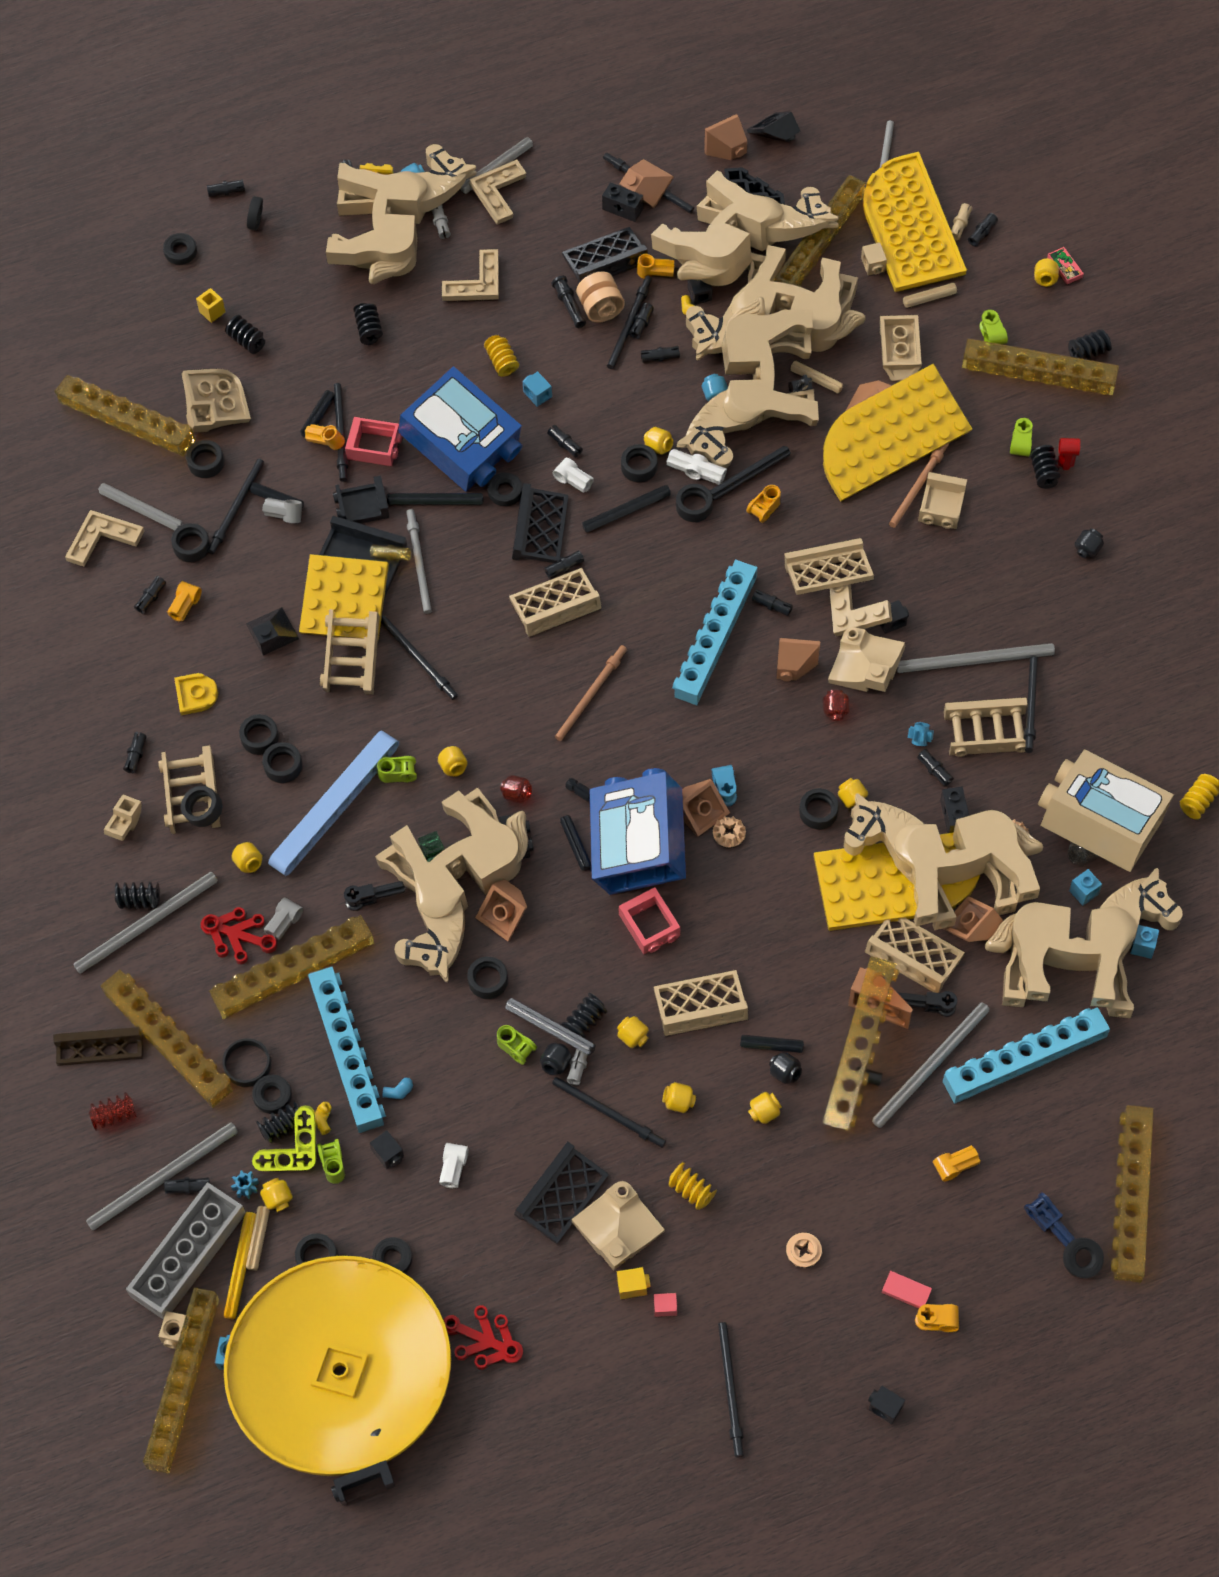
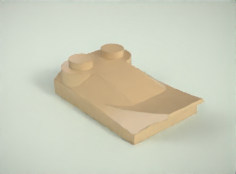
M918 315L880 316L883 368L891 381H902L917 373L922 365Z

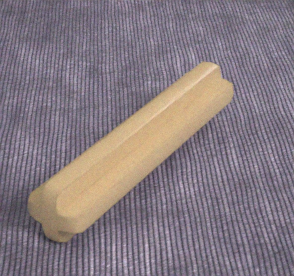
M950 283L903 298V304L908 308L956 294L957 287L955 283Z
M794 361L791 365L792 372L801 376L807 375L808 378L811 377L813 382L836 393H840L843 388V383L798 361Z
M265 1206L257 1208L246 1268L252 1271L258 1270L270 1212Z

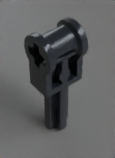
M803 375L800 380L788 382L789 393L812 390L811 377L808 378L807 375Z
M403 881L373 887L372 884L359 887L352 885L344 891L345 903L349 910L358 911L363 906L375 904L376 899L404 893L405 886Z
M950 991L943 993L927 992L926 995L897 992L909 1006L925 1008L924 1012L939 1013L944 1017H950L955 1013L958 1002L957 996Z

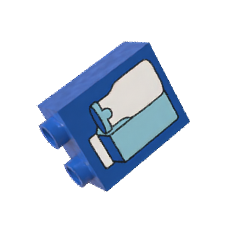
M454 366L400 415L398 433L465 492L475 483L480 487L485 486L496 473V469L493 466L502 458L506 462L512 461L523 446L519 442L522 425Z
M658 768L648 769L642 773V777L631 780L622 777L609 778L605 781V786L590 789L593 881L611 895L686 878L682 787L665 770Z

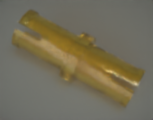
M372 545L370 555L371 557L386 558L389 561L394 559L409 561L411 549L398 548L394 545Z

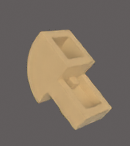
M122 795L113 808V816L105 826L104 834L123 841L130 830L133 831L138 823L142 806L141 801Z

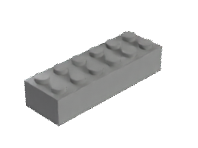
M207 1182L128 1285L126 1291L129 1296L164 1320L166 1311L172 1312L243 1219L245 1215L243 1205Z

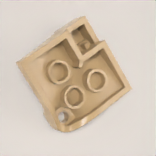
M224 369L183 371L182 378L187 404L186 418L190 433L208 432L217 427L250 421L251 417L244 390L236 375Z
M852 627L847 629L840 641V650L828 678L829 683L866 692L868 688L886 692L890 679L893 680L904 652L905 642L874 636L861 628Z
M624 1181L617 1182L607 1189L600 1198L571 1221L613 1271L626 1260L639 1253L665 1231L639 1199L636 1191L629 1183ZM624 1189L626 1194L620 1195L618 1190Z

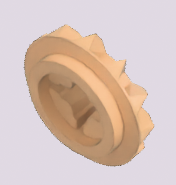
M724 816L723 819L717 820L713 827L715 841L724 847H735L741 844L746 835V829L742 821L735 819L734 816L731 818ZM734 827V829H733V833H734V834H731V833L725 834V833H726V829H725V828L731 829V828Z
M798 1233L788 1241L786 1253L789 1261L794 1263L795 1266L806 1268L814 1266L820 1259L822 1247L814 1235ZM808 1243L807 1251L810 1254L805 1253L800 1257V1250L798 1248H803Z

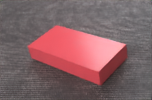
M890 1271L882 1293L920 1308L926 1304L932 1288Z

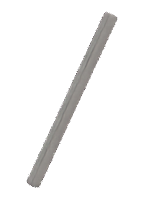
M1050 643L903 660L899 662L897 672L903 673L1024 659L1032 656L1054 655L1055 648L1054 644Z
M209 872L74 963L77 972L83 973L217 883L216 876Z
M980 1003L873 1117L872 1122L874 1125L881 1128L989 1012V1007L985 1003Z
M233 1123L227 1124L89 1217L86 1222L90 1229L95 1230L163 1184L165 1180H169L237 1134L238 1131Z

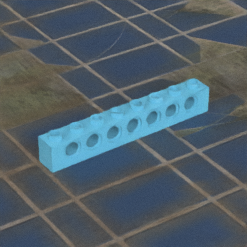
M735 559L733 566L728 567L726 572L727 578L725 582H721L718 589L719 595L717 598L714 597L711 603L712 610L710 614L707 613L705 615L704 627L697 632L695 646L691 645L688 652L689 658L681 666V675L679 678L676 677L672 688L675 689V698L694 705L698 704L757 578V567ZM689 678H694V679H696V680H694V681H689L688 679H689Z
M333 967L310 973L308 976L358 1131L361 1133L384 1125L382 1118L386 1117L383 1105H378L376 1098H379V1093L376 1085H371L370 1079L373 1078L370 1066L365 1067L363 1060H366L367 1057L364 1048H359L357 1041L361 1040L357 1028L353 1029L351 1025L352 1022H355L352 1011L346 1010L345 1007L348 999L345 991H340L339 985H342L339 972L334 973ZM327 990H334L330 995L324 994ZM334 1008L340 1009L338 1013H331V1010ZM346 1027L345 1031L337 1032L338 1028ZM348 1045L353 1047L349 1051L343 1050V1048ZM353 1064L359 1065L356 1070L349 1069ZM359 1083L365 1084L362 1089H356L355 1086ZM366 1102L371 1103L369 1108L361 1107Z
M1098 1007L1092 1010L1088 1008L1074 1018L1070 1016L1063 1019L1058 1025L1044 1027L1041 1032L1035 1035L1030 1033L1019 1042H1009L1003 1046V1049L998 1051L991 1050L980 1059H970L964 1066L959 1068L955 1066L948 1069L944 1074L943 1083L955 1104L1106 1038L1110 1028ZM1078 1026H1084L1087 1031L1079 1030ZM1064 1034L1068 1039H1061L1058 1035ZM1045 1042L1049 1047L1043 1048L1039 1043ZM1027 1051L1030 1053V1056H1023L1020 1052ZM1008 1059L1011 1064H1003L1001 1060ZM988 1067L992 1072L985 1073L982 1068ZM970 1076L973 1080L968 1082L962 1077Z

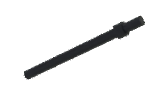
M605 153L603 159L614 165L613 167L618 171L627 173L630 168L626 165L625 161L620 158L617 159L609 153ZM668 190L662 195L691 214L694 211L693 206Z
M645 276L642 285L636 292L635 302L607 364L609 369H614L635 321L634 318L638 314L643 300L646 299L649 293L648 288L652 281L650 276Z
M335 383L336 428L345 438L342 389L340 383ZM345 443L343 447L338 449V459L336 460L337 469H339V480L341 482L347 481L348 459L346 458Z
M262 459L256 460L219 530H216L212 536L213 541L207 550L210 554H214L219 544L223 543L226 531L264 464Z
M382 615L381 624L436 682L435 685L452 700H455L458 694L450 686V682L445 677H441L389 619Z
M1035 656L1030 657L1027 719L1023 736L1025 752L1027 753L1033 752V742L1036 739L1034 723L1038 658Z
M554 1078L552 1082L554 1086L639 1134L641 1139L649 1140L661 1148L664 1147L666 1140L654 1134L652 1129L647 1126L642 1127L560 1078Z
M721 1322L718 1324L731 1424L729 1434L730 1440H733L734 1456L738 1458L744 1456L742 1446L744 1436L743 1428L740 1427L727 1323Z

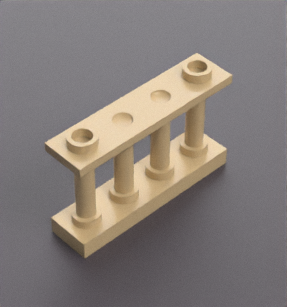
M329 609V615L325 617V627H328L324 674L320 676V686H323L325 692H330V684L360 686L365 694L373 695L380 618L378 612L369 611V617L365 619L336 618L335 611ZM335 626L365 627V629H368L367 637H364V639L334 637ZM333 645L363 647L366 649V656L362 658L332 657ZM332 665L362 666V668H365L364 676H361V678L331 676Z
M1027 698L945 703L944 719L952 720L955 742L950 745L949 755L962 757L967 754L1010 751L1025 752L1021 715L1026 713ZM1001 716H1013L1016 738L1004 739ZM981 717L993 718L996 740H984ZM960 719H973L976 741H963Z
M210 745L203 746V754L195 758L168 761L166 752L161 753L162 760L159 761L160 773L164 774L167 814L164 815L165 826L170 828L172 834L176 833V823L189 821L183 814L174 815L173 805H180L184 796L172 797L171 787L203 783V785L206 784L207 787L212 788L217 793L213 753ZM201 765L205 770L201 775L170 779L169 769ZM205 796L197 801L208 802V807L210 808L212 800L209 796ZM209 808L205 809V811L194 812L192 814L194 816L203 815L208 811ZM220 816L212 824V828L221 827Z

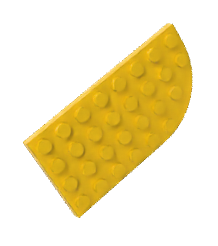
M915 152L899 156L882 164L881 168L873 173L867 181L863 196V208L876 243L881 244L886 256V270L894 291L898 292L966 275V267L920 153Z
M931 364L851 407L840 415L830 428L824 442V471L832 489L841 502L932 453L934 450L969 433L972 427L934 364Z
M953 833L940 834L945 853L947 854L955 850ZM884 843L865 845L863 851L854 856L848 854L844 848L814 853V861L829 931L881 924L885 920L894 922L901 918H915L917 905L914 899V884L896 867ZM980 875L964 881L941 885L952 909L956 908V905L971 895Z

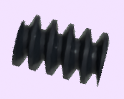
M370 303L357 304L354 306L353 311L360 341L364 345H372L383 335L377 306Z
M235 315L226 325V334L251 354L258 353L264 347L265 339L263 338V332L258 331V328L253 327L246 319H242L241 315Z
M1102 329L1091 332L1089 335L1085 334L1083 337L1076 338V340L1072 339L1068 343L1069 354L1075 363L1077 362V357L1080 361H1084L1085 356L1087 359H1090L1092 354L1095 357L1098 356V350L1101 354L1105 353V348L1107 351L1112 350L1110 338Z
M1043 445L1032 449L1030 457L1038 487L1043 489L1055 487L1061 475L1058 472L1059 467L1055 459L1054 447Z
M124 882L123 888H120L119 883L115 884V902L120 909H123L125 905L128 909L133 908V905L137 909L141 908L142 905L145 909L149 908L150 904L152 908L158 907L160 901L158 882L156 888H153L152 882H149L147 888H145L143 882L140 883L139 888L136 887L135 882H132L131 888H128L126 882Z
M588 993V997H584L583 1003H579L577 1009L572 1011V1016L566 1018L567 1022H563L561 1025L585 1038L583 1030L590 1033L591 1029L588 1025L596 1026L594 1018L601 1020L602 1017L599 1012L606 1014L607 1010L599 998L592 993Z
M295 1101L293 1102L294 1108L289 1104L286 1105V1113L282 1109H278V1117L271 1113V1121L266 1117L262 1118L263 1125L256 1121L263 1138L271 1144L273 1143V1136L279 1140L281 1139L280 1132H283L286 1136L289 1135L288 1128L295 1132L294 1117L299 1108Z

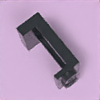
M381 475L373 477V484L342 490L339 484L335 485L336 492H333L335 504L339 503L340 507L336 509L337 516L359 524L389 518Z
M385 1460L334 1479L335 1486H332L331 1490L336 1502H341L345 1506L348 1505L344 1495L346 1490L382 1477L387 1490L395 1487Z

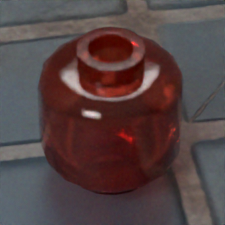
M843 690L828 691L827 695L823 697L824 715L831 717V720H843V716L850 712L849 697L843 693Z
M510 775L501 783L500 790L505 800L514 803H524L531 797L532 785L527 778Z

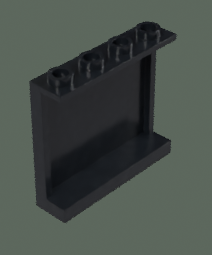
M332 516L330 521L331 530L319 555L388 562L385 599L407 550L406 537Z

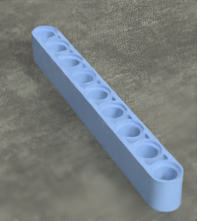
M379 731L275 850L268 864L283 875H289L376 775L379 760L385 757L390 758L399 746V741L384 731Z

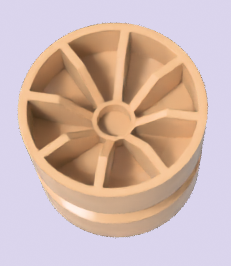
M608 272L593 273L585 277L577 286L576 293L588 318L592 322L600 323L616 317L624 308L625 301L617 289L612 275Z

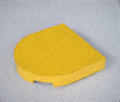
M201 673L174 678L181 715L205 711L216 702L218 689L213 679Z

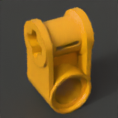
M776 485L766 486L749 503L746 512L752 513L759 518L761 523H764L780 505L781 491Z
M924 1304L918 1309L915 1323L919 1329L925 1331H958L959 1308L953 1304Z

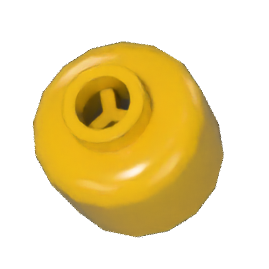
M1047 258L1036 263L1034 278L1037 284L1048 287L1057 282L1059 266L1056 261Z
M653 427L644 435L645 445L652 448L657 454L663 455L670 451L673 446L672 435L667 430Z
M456 746L444 748L438 756V763L443 772L448 776H459L467 767V759L461 749Z
M850 778L838 787L840 789L838 796L847 808L856 806V793L860 794L863 798L868 796V791L859 779L853 780Z
M241 843L233 850L232 861L242 872H255L261 866L262 854L252 843Z
M627 1016L617 1027L619 1030L618 1038L630 1048H634L637 1045L642 1047L649 1039L646 1036L649 1028L636 1016L631 1018Z
M674 1082L670 1086H666L662 1102L665 1103L668 1110L685 1113L689 1107L693 1108L696 1095H693L691 1086Z
M763 1092L750 1101L751 1110L748 1112L755 1122L759 1120L762 1124H767L780 1115V1108L782 1106L773 1093Z
M275 1178L262 1185L263 1189L260 1191V1195L269 1210L276 1209L277 1212H280L289 1207L288 1202L292 1200L293 1195L285 1180Z

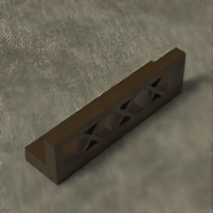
M139 1027L53 1034L57 1066L143 1059V1035ZM137 1043V1053H127L124 1050L129 1044ZM111 1045L118 1049L113 1055H106L102 1052L107 1046ZM88 1047L96 1050L91 1057H85L81 1053ZM71 1049L75 1052L69 1059H62V1050Z

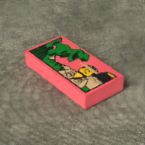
M1064 247L1048 254L1047 258L1057 262L1059 275L1066 284L1083 278L1084 273Z

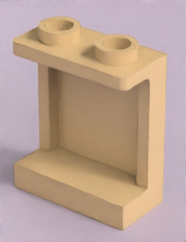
M929 472L918 521L928 525L934 524L944 528L957 529L967 479Z

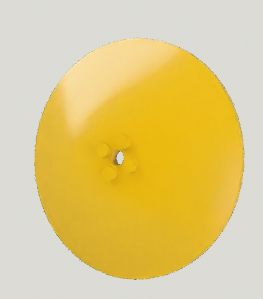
M331 1256L311 1260L288 1269L268 1282L253 1296L238 1317L230 1334L224 1359V1383L228 1403L234 1418L247 1438L272 1460L288 1468L308 1474L323 1476L347 1475L385 1460L388 1462L400 1455L432 1423L441 1407L450 1378L451 1350L449 1337L442 1316L433 1300L418 1283L402 1271L377 1260L356 1256ZM337 1366H344L346 1371L342 1375H335L334 1369ZM381 1429L378 1436L370 1435L374 1430Z

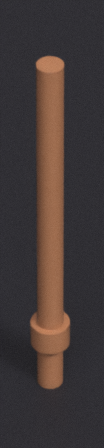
M949 443L932 452L930 461L889 522L891 527L895 528L927 480L928 473L932 472L936 464L940 463L944 457L943 453L949 446Z
M621 645L616 653L607 660V665L555 735L557 740L562 741L612 670H616L619 666L620 659L627 651L625 646Z

